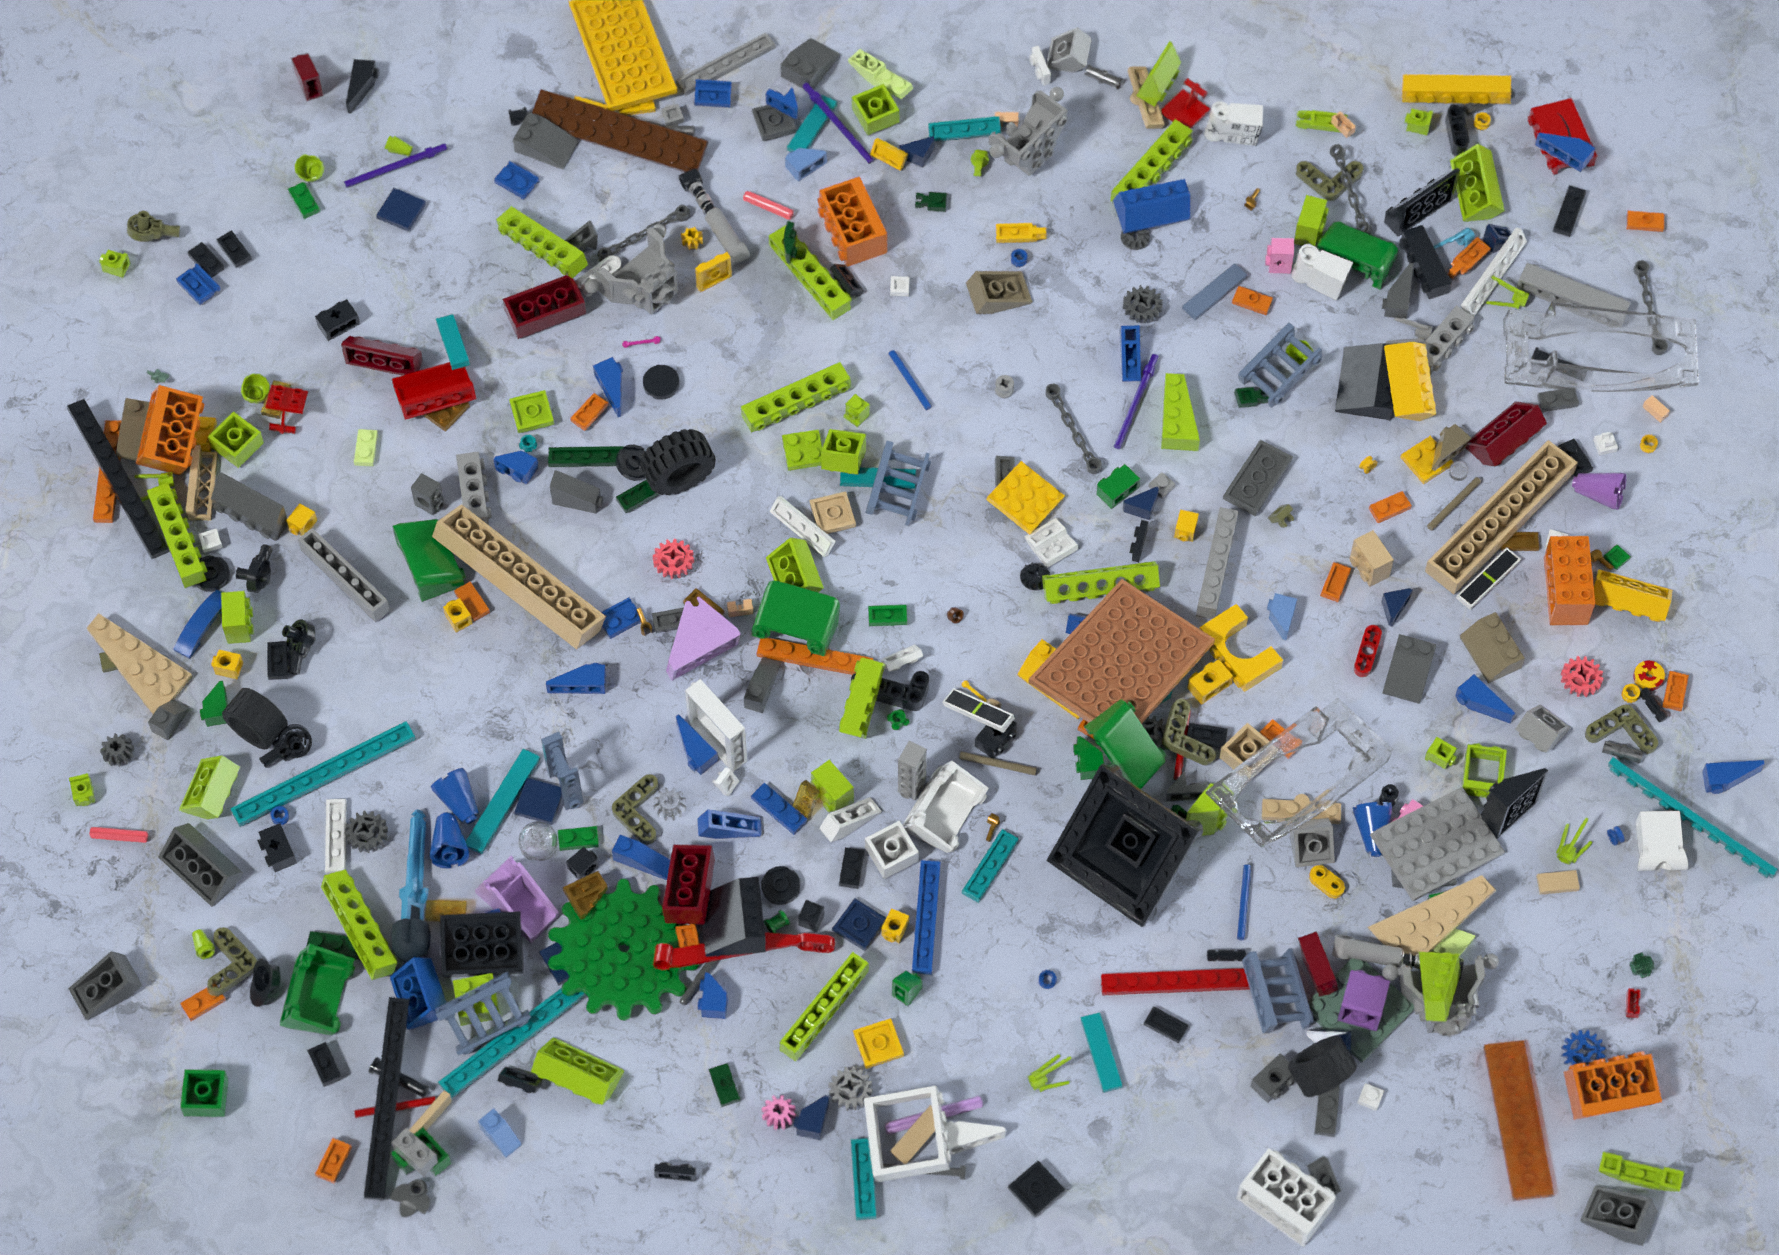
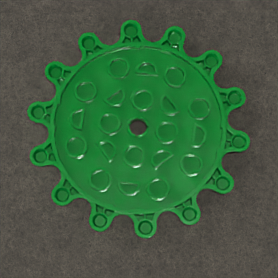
M620 879L616 883L615 892L611 894L605 893L582 920H580L571 903L566 902L562 906V913L569 919V924L566 927H554L549 930V939L559 943L562 951L548 960V966L552 970H564L568 973L569 979L562 985V993L565 996H572L578 992L585 993L588 996L586 1010L590 1014L599 1013L605 1005L614 1006L617 1017L622 1021L631 1018L632 1009L636 1005L645 1006L651 1014H659L662 1010L660 996L663 993L669 992L678 997L685 994L686 986L680 981L679 974L685 970L695 971L699 968L700 964L680 968L671 967L667 970H660L654 967L656 945L665 943L673 948H679L675 928L680 925L665 923L662 912L663 905L659 903L661 890L658 886L651 885L645 893L636 894L632 892L631 884L627 879ZM620 944L629 945L630 949L622 952L618 947Z

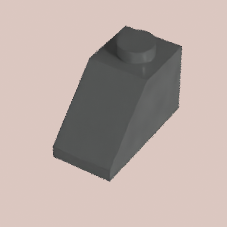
M175 700L159 706L148 721L151 731L168 740L190 709Z

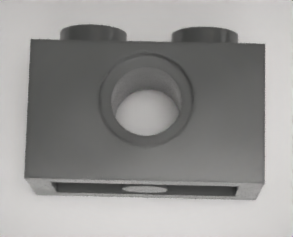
M421 473L411 486L414 505L434 515L444 505L441 485L439 482Z
M1280 1053L1252 1079L1250 1087L1267 1103L1272 1099L1276 1100L1283 1093L1282 1089L1285 1086L1290 1087L1295 1082L1288 1069L1289 1061ZM1278 1077L1280 1082H1273L1270 1078Z

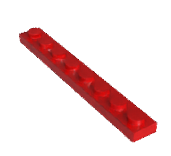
M1244 968L1101 974L1102 995L1250 990Z

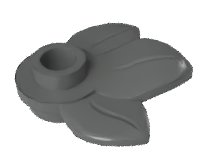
M419 1179L411 1181L409 1185L402 1184L397 1186L390 1195L391 1200L400 1202V1214L402 1217H409L417 1210L425 1214L430 1207V1199L427 1196L428 1187L424 1181ZM416 1188H421L419 1193L414 1192Z

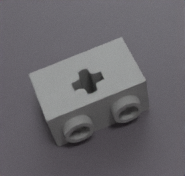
M407 1128L392 1142L394 1151L423 1177L438 1163L436 1154Z

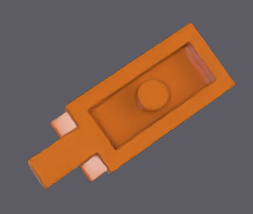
M1479 237L1475 238L1454 258L1451 263L1453 267L1447 275L1452 280L1459 273L1464 275L1485 257L1491 248Z

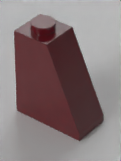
M300 54L291 58L293 69L306 101L322 97L323 91L319 74L309 54Z
M1317 931L1299 937L1298 942L1302 958L1319 997L1330 995L1337 991L1336 978Z

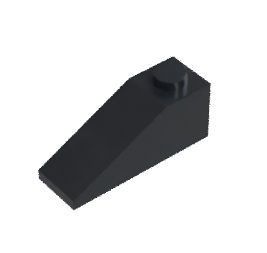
M353 60L346 98L347 113L351 114L374 87L375 79L379 78V68H376L375 60Z

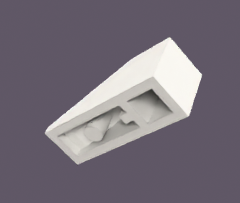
M869 797L829 813L820 826V830L832 843L851 834L878 816L882 811Z
M950 1121L944 1124V1131L947 1130L949 1136V1143H946L947 1150H950L951 1155L1005 1138L1006 1131L1004 1127L961 1121L955 1123Z

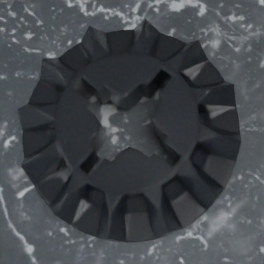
M1032 562L1029 565H1025L1021 570L1020 580L1027 589L1041 590L1043 589L1042 576L1050 575L1047 566ZM1036 571H1038L1039 577H1036V579H1034L1033 581L1031 574H1034Z

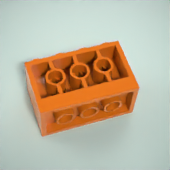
M860 176L819 190V198H817L819 208H817L820 218L825 220V229L827 233L830 232L832 235L831 241L833 246L839 250L838 256L841 262L844 261L845 265L849 267L887 253V232Z
M162 385L157 386L151 393L136 464L164 472H172V474L181 475L187 470V467L191 466L193 457L190 456L191 449L194 450L197 439L194 438L195 431L198 432L201 421L198 420V417L204 409V403H202L203 396Z
M1550 536L1544 555L1549 624L1588 625L1595 607L1589 536Z
M1641 1051L1627 1055L1628 1058L1626 1059L1625 1055L1609 1058L1608 1062L1605 1059L1588 1062L1589 1066H1586L1585 1062L1568 1066L1569 1070L1563 1073L1574 1120L1661 1103L1662 1098L1652 1054L1645 1055V1052Z

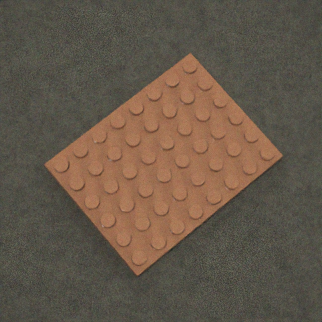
M1121 579L1029 678V683L1088 723L1122 699L1134 706L1136 709L1134 714L1142 724L1213 646L1215 639Z

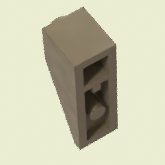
M1456 424L1449 428L1445 427L1439 434L1441 438L1437 442L1432 464L1434 471L1461 453L1472 439Z

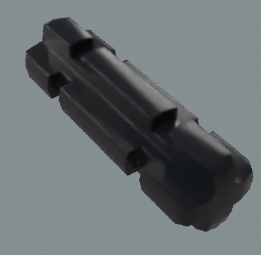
M1647 687L1642 689L1640 697L1645 700V704L1652 714L1656 715L1657 721H1665L1668 715L1664 710H1661L1662 706L1655 696L1651 695L1650 689Z
M1234 949L1207 950V961H1215V959H1218V961H1234V959L1242 961L1246 956L1244 949H1237V951H1234Z

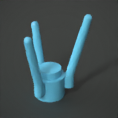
M1467 227L1433 247L1436 249L1449 242L1456 241L1460 246L1465 245L1463 248L1465 249L1475 239V235Z

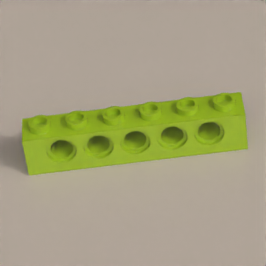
M1175 119L1111 191L1110 201L1113 203V199L1119 192L1151 186L1153 183L1156 184L1161 178V174L1164 171L1167 172L1172 162L1181 156L1183 149L1191 145L1193 130Z
M509 207L496 219L498 231L503 236L510 237L514 243H519L526 251L533 252L538 259L545 260L549 266L557 268L563 275H568L573 279L588 266L582 251L514 207Z
M786 225L768 235L769 246L832 320L851 310L852 300L847 292H843L839 282L836 279L833 280L830 276L828 269L820 265L817 256L809 252L805 242H801L796 235L798 252L796 257L792 258L791 263L788 264L786 263L784 253Z
M838 362L742 405L741 416L751 433L756 430L760 431L767 425L778 423L787 416L796 415L799 411L811 408L818 402L827 401L838 393H845L851 388V378L842 363Z
M168 483L148 489L149 499L184 588L206 581L204 573L207 572L204 562H199L198 558H201L198 547H193V543L196 542L192 532L188 533L187 531L190 527L186 517L182 518L181 516L184 513L181 504H176L175 500L178 499L175 489H170Z
M1155 561L1044 575L1042 576L1044 598L1050 604L1061 603V600L1066 599L1078 601L1082 597L1095 599L1099 595H1107L1117 585L1116 580L1119 577H1124V581L1138 590L1154 591L1155 588L1160 587L1158 564ZM1137 575H1143L1141 582L1134 581ZM1099 580H1106L1103 587H1097ZM1081 582H1086V588L1079 590L1078 585ZM1061 585H1068L1067 591H1059Z
M346 869L324 875L321 888L371 980L393 974L397 965V958L389 949L387 939L383 938L378 923L373 920L369 907H366L361 892L357 891L352 876H349Z
M854 952L849 955L780 1040L779 1048L782 1053L795 1062L799 1059L869 972V963Z

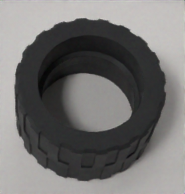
M242 688L222 711L223 719L237 735L251 745L263 750L268 749L288 725L285 715L274 703L250 688Z
M1339 1036L1327 1037L1312 1044L1298 1053L1288 1064L1290 1073L1306 1097L1321 1095L1337 1087L1348 1079L1357 1068L1356 1062Z

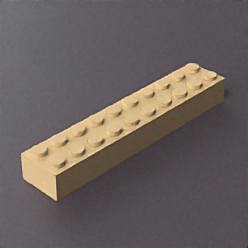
M1548 440L1427 561L1425 572L1455 595L1502 545L1574 474L1578 462Z
M461 504L437 521L432 536L434 539L575 649L580 648L601 631L606 617L604 614Z

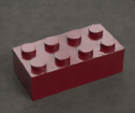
M568 275L503 299L504 311L518 339L586 314L585 301L574 278L572 279Z
M673 844L662 906L665 923L705 924L715 864L712 845Z

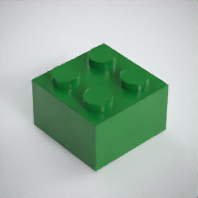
M184 1069L180 1105L184 1116L225 1117L229 1081L225 1070Z

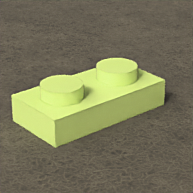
M358 429L354 456L355 466L374 465L378 436L377 430Z

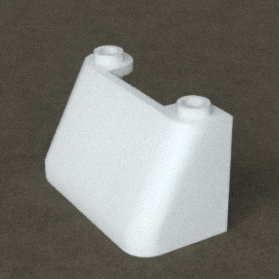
M950 761L939 766L934 771L902 826L908 834L946 853L953 852L959 845V838L956 836L973 806L982 804L987 797L986 792L989 788L956 763Z

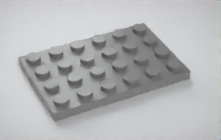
M1463 787L1370 834L1412 901L1505 853L1488 825L1481 819L1482 816Z

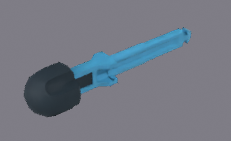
M419 809L415 810L411 814L414 817L410 818L406 885L399 890V898L402 900L401 919L392 925L391 941L393 952L399 959L405 962L410 961L413 957L423 958L429 951L431 937L429 924L424 921V904L429 892L428 888H423L426 821L423 818L426 815Z

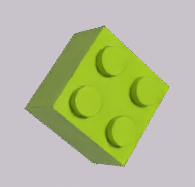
M884 84L851 97L852 110L867 136L900 123V110Z
M1306 195L1296 226L1294 244L1300 246L1311 244L1316 247V243H1319L1322 238L1323 228L1325 229L1329 212V208L1326 207L1327 200Z
M234 411L208 436L211 448L237 468L264 444L261 432Z
M829 429L821 451V469L858 474L866 453V434Z
M245 591L222 592V628L227 643L251 642V635H254V626L251 623L253 607L251 606L250 598L246 597Z
M830 759L811 772V792L815 798H820L823 801V806L829 813L854 804V787Z
M493 973L453 980L455 998L494 979ZM494 993L491 999L499 1012L497 994ZM478 1001L473 1004V1009L480 1022L493 1020L484 1002ZM461 1010L458 1012L461 1026L472 1024L466 1011Z

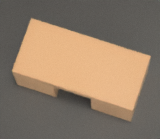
M1341 111L1332 117L1331 123L1346 138L1355 133L1356 126Z
M995 112V116H1000L1001 127H1003V122L1004 124L1005 122H1008V124L1013 122L1018 127V112Z
M1653 395L1644 401L1643 408L1659 422L1668 417L1670 410Z
M752 599L743 600L741 605H736L735 601L727 602L729 618L753 614Z

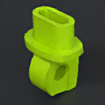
M975 150L974 154L971 155V163L975 168L973 176L981 177L982 168L988 165L989 157L987 151Z

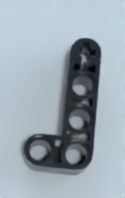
M917 671L913 674L909 685L882 678L880 684L882 690L878 691L876 701L910 711H919L924 705L929 690V675L924 671ZM856 673L852 675L851 681L852 679H855ZM918 681H923V682H925V683H924V684H917L916 682H918ZM895 692L900 693L899 696H894L892 694ZM915 697V698H918L919 700H918V701H912L911 699Z

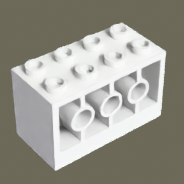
M1268 1148L1241 1183L1237 1199L1304 1247L1332 1211L1336 1196H1334L1333 1191L1329 1188H1323L1319 1185L1314 1177L1301 1172L1296 1164L1289 1163L1283 1159L1284 1157L1281 1153Z

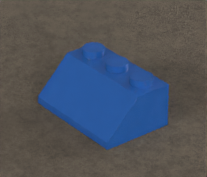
M413 957L390 976L396 998L410 1000L407 1030L438 1021L435 1009L447 1003L432 958Z

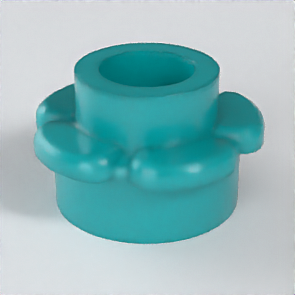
M524 435L519 443L520 449L527 453L532 452L538 446L536 438L532 435Z

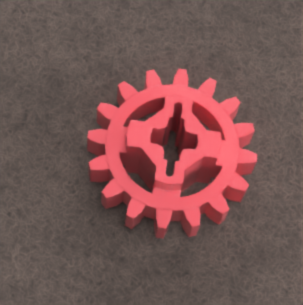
M667 539L665 545L659 543L660 549L655 548V554L653 555L654 568H657L658 574L663 572V577L670 575V578L673 579L674 575H677L678 578H681V573L687 575V569L692 570V563H694L693 550H690L689 544L684 546L683 540L677 543V540L674 539L670 543Z
M1579 656L1576 657L1575 661L1572 658L1569 659L1568 664L1565 663L1561 671V676H1563L1561 683H1565L1564 689L1570 688V694L1577 692V697L1581 693L1587 697L1589 692L1594 695L1595 691L1600 689L1603 682V671L1599 670L1600 665H1594V659L1590 660V662L1587 661V656L1583 660Z

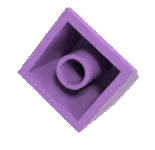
M1351 970L1337 1021L1377 1031L1390 981L1382 976L1368 975L1361 970Z

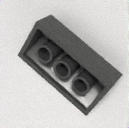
M222 472L219 474L211 496L213 508L221 514L229 515L235 522H242L248 529L260 532L264 538H271L276 541L288 526L284 506Z
M190 823L173 828L158 856L162 862L211 907L215 906L236 886L243 873Z

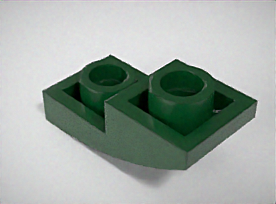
M787 221L784 232V253L786 263L788 264L791 263L792 258H795L798 252L795 239L797 231L795 230L794 222Z

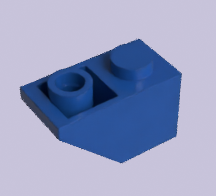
M522 450L495 456L493 459L495 469L499 473L507 474L514 481L522 482L526 485L539 468L537 458Z
M705 972V979L700 981V991H703V996L698 999V1010H701L702 1017L726 1019L727 992L710 973Z

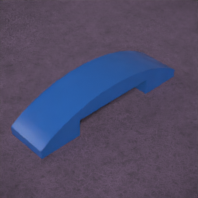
M214 591L198 607L181 632L174 646V651L189 659L193 656L201 645L200 640L217 616L222 614V592Z

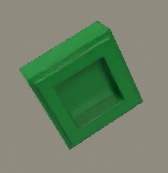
M1615 545L1603 558L1613 568L1618 570L1630 560L1631 556L1619 545Z

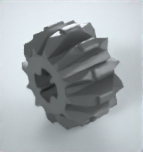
M114 733L113 738L107 736L108 742H102L103 748L100 749L103 760L109 762L111 766L116 763L120 767L121 762L128 764L127 758H133L132 752L134 751L131 739L126 738L124 734L118 737Z

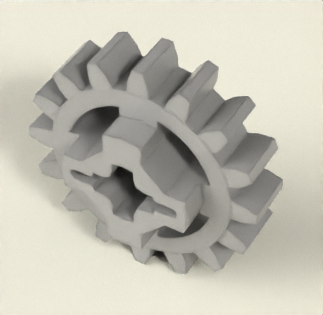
M847 1066L844 1067V1072L838 1069L837 1076L832 1075L831 1080L833 1082L829 1083V1088L831 1089L829 1090V1096H833L832 1102L836 1103L838 1101V1108L844 1105L846 1111L849 1110V1107H853L854 1111H856L857 1105L863 1108L864 1098H870L868 1095H872V1089L870 1088L872 1087V1081H868L869 1075L863 1076V1069L856 1072L855 1066L852 1067L851 1071L848 1070Z

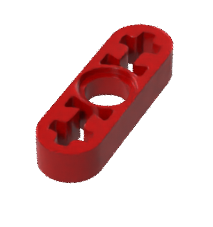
M1369 625L1364 631L1354 665V673L1359 677H1367L1373 666L1382 635L1381 629L1376 625ZM1371 632H1375L1373 642L1369 641ZM1369 647L1373 650V653L1366 655L1362 649ZM1363 660H1365V669L1360 670Z

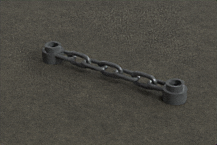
M1335 144L1330 148V155L1341 169L1342 183L1349 192L1348 200L1356 213V229L1361 231V228L1365 226L1362 232L1371 235L1372 226L1366 222L1363 213H1360L1358 196L1352 190V179L1344 166L1346 150L1340 144ZM1348 176L1350 183H1345L1344 177ZM1354 196L1357 204L1355 202L1352 204L1351 198H1354ZM1362 217L1363 221L1359 223L1358 218L1361 219Z
M680 205L674 212L667 215L666 218L648 225L646 229L639 233H634L624 241L613 244L608 248L602 247L597 253L599 262L608 256L618 253L622 248L640 241L641 238L647 235L644 232H647L648 228L656 224L665 226L677 220L687 221L690 217L689 208L685 205ZM636 236L637 239L631 242L630 238ZM615 247L616 251L612 252L610 249Z
M1639 260L1635 263L1633 271L1643 287L1642 298L1648 309L1647 320L1653 330L1652 351L1656 355H1662L1666 352L1668 344L1662 339L1661 334L1657 330L1658 319L1652 308L1653 297L1647 287L1649 282L1647 276L1649 264L1644 260ZM1649 294L1650 300L1646 302L1645 296ZM1654 315L1655 321L1651 323L1650 317Z
M1054 383L1049 384L1046 387L1045 395L1056 408H1059L1062 421L1073 433V441L1083 451V459L1086 462L1087 471L1091 474L1099 473L1102 463L1100 459L1094 457L1086 449V442L1082 434L1076 431L1074 427L1075 422L1071 414L1066 412L1063 407L1064 402L1060 396V387ZM1056 399L1060 400V402H1058V405L1055 402ZM1067 415L1071 420V422H1069L1068 424L1065 420V418H1067ZM1078 435L1080 436V438H1081V440H1082V441L1079 442V444H1078V442H1077V440H1076V438L1078 437Z

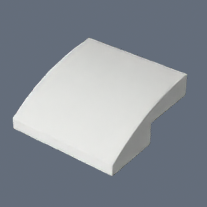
M1056 518L1034 530L1030 535L1024 536L1033 552L1047 568L1078 550V544L1067 534L1066 528Z

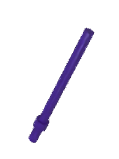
M808 82L804 83L802 88L808 93L810 100L821 108L867 163H872L874 158L822 100L819 92L814 91Z
M445 143L433 148L430 146L420 153L344 181V184L348 188L424 158L435 157V154L448 150Z
M1156 354L1151 355L1148 365L1144 367L1143 377L1115 441L1114 448L1121 449L1149 379L1153 377L1154 367L1159 358Z

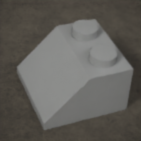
M1078 27L1053 37L1047 59L1048 69L1076 72L1085 68L1092 38Z
M1539 704L1526 712L1515 730L1519 732L1523 739L1534 743V746L1539 751L1548 752L1555 747L1571 727Z
M1329 818L1289 822L1290 841L1295 867L1335 863L1333 826Z

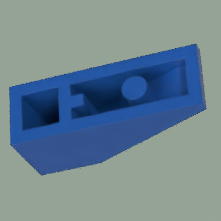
M1539 133L1535 142V146L1579 172L1592 159L1595 147L1581 139Z
M1140 325L1120 326L1122 382L1141 381Z
M611 357L593 365V372L615 414L619 418L621 417V373L623 369L619 362L616 363L614 358Z
M600 663L585 664L546 681L547 693L605 694L606 668L605 665Z
M1475 674L1457 688L1455 697L1461 705H1465L1472 711L1509 724L1513 722L1516 713Z
M678 714L675 716L676 725L688 761L687 764L692 771H697L702 775L718 761V752Z
M1764 760L1706 763L1702 771L1706 793H1723L1758 774L1765 764Z
M707 809L697 818L699 837L725 839L760 837L762 835L761 817Z
M619 835L612 850L613 861L667 880L670 859L637 840Z

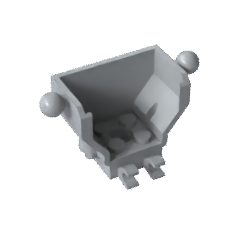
M1054 87L1050 90V96L1042 91H1036L1032 95V105L1024 119V124L1019 129L1013 122H1010L1006 126L1008 129L1006 133L1010 136L1007 140L1002 134H995V131L989 136L991 156L994 158L1003 156L1006 163L1017 166L1029 176L1038 170L1053 155L1056 140L1067 122V109L1056 102L1063 99V90L1060 87Z
M656 224L653 228H648L646 232L648 247L614 275L605 268L597 270L595 272L596 279L587 280L585 290L590 294L599 291L612 303L632 304L640 309L644 308L651 315L662 305L669 304L671 298L678 293L677 271L674 270L675 265L665 257V245L663 242V237L666 235L665 226Z
M1490 953L1485 955L1484 958H1482V955H1478L1474 959L1475 964L1463 965L1461 980L1457 983L1446 1022L1426 1021L1420 970L1411 971L1410 966L1401 964L1400 968L1394 965H1387L1383 968L1382 974L1389 981L1395 980L1399 976L1401 993L1414 1005L1415 1014L1419 1015L1420 1021L1426 1022L1427 1034L1439 1033L1443 1036L1452 1037V1035L1459 1034L1462 1030L1468 1029L1471 1016L1477 1015L1476 1008L1479 1007L1477 992L1484 981V967L1490 970L1495 969L1499 964V959L1495 954Z

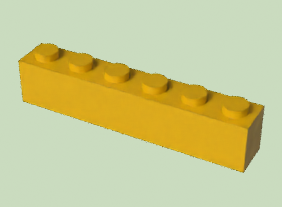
M1403 74L1402 102L1510 104L1511 76Z

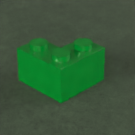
M422 1127L414 1135L436 1154L438 1163L430 1170L436 1177L451 1164L450 1157L425 1128ZM396 1151L391 1152L394 1162L406 1175L414 1170Z

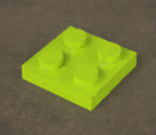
M545 390L509 399L518 434L554 425Z
M819 429L782 435L788 471L821 466L822 444Z

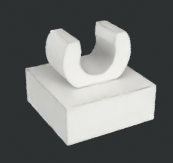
M1612 432L1594 436L1593 441L1599 456L1617 452L1618 446Z
M724 768L722 772L718 773L719 777L717 780L712 782L723 795L729 796L739 783V780L731 769Z

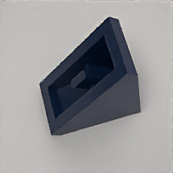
M934 136L899 145L900 150L908 153L906 161L923 168L934 150Z
M1488 224L1483 241L1491 248L1490 251L1493 254L1503 247L1512 233L1507 227Z
M1154 487L1123 500V511L1150 520L1158 499L1159 488Z
M1406 588L1383 593L1381 602L1389 626L1392 627L1411 599L1413 589Z

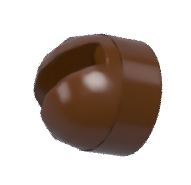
M951 607L947 611L949 621L957 624L963 619L964 613L961 609Z

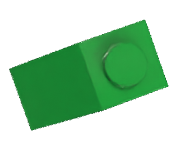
M223 680L219 681L202 701L203 709H200L201 721L205 720L207 727L227 724L222 716V711L228 705Z
M906 970L892 980V996L906 1006H909L922 990L921 978L916 973H910Z

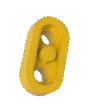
M1322 865L1314 866L1310 870V882L1324 894L1333 899L1343 895L1345 889L1344 882ZM1321 872L1323 876H1318L1316 873ZM1335 884L1338 886V888L1335 889L1332 887V885Z

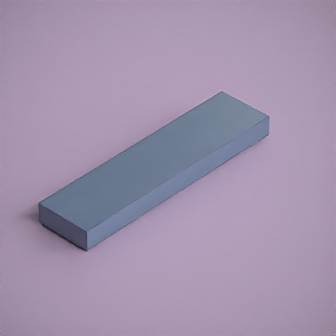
M1234 263L1185 303L1182 309L1194 320L1198 319L1243 282L1248 274Z

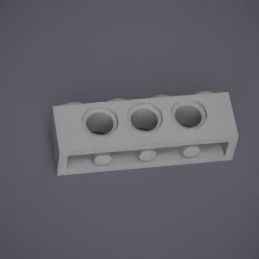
M1457 305L1423 343L1427 350L1430 375L1433 371L1437 372L1440 369L1442 361L1451 356L1453 348L1455 346L1459 347L1465 334L1469 335L1474 328L1473 322L1475 317Z
M479 452L457 454L456 459L463 506L489 525L488 519L492 518L490 507H486V502H489L488 491H484V486H487L486 474L482 475V470L485 469L484 459L479 457Z
M908 741L898 759V793L906 799L916 800L926 782L927 749L911 741Z

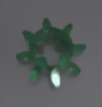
M1643 952L1633 955V961L1629 963L1633 975H1640L1641 979L1651 976V970L1654 969V962L1651 956L1643 955Z

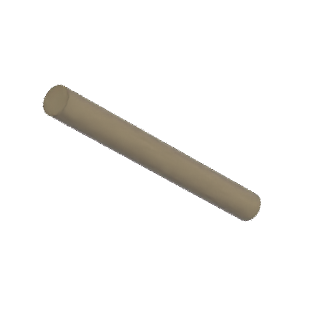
M1475 477L1427 525V528L1432 531L1481 483V480Z
M962 751L959 759L1036 775L1037 768Z

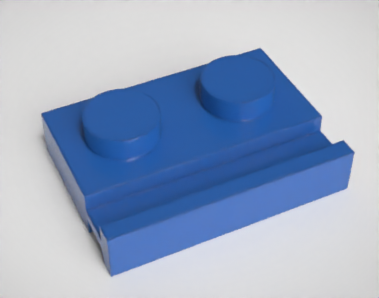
M696 79L694 106L730 108L731 81Z
M509 161L508 165L504 166L494 178V182L524 200L532 191L534 185L539 182V177Z
M197 263L195 267L188 269L176 278L177 283L199 305L211 298L216 291L221 290L220 286Z
M630 597L601 612L606 616L602 627L610 639L641 623L637 608L632 603Z

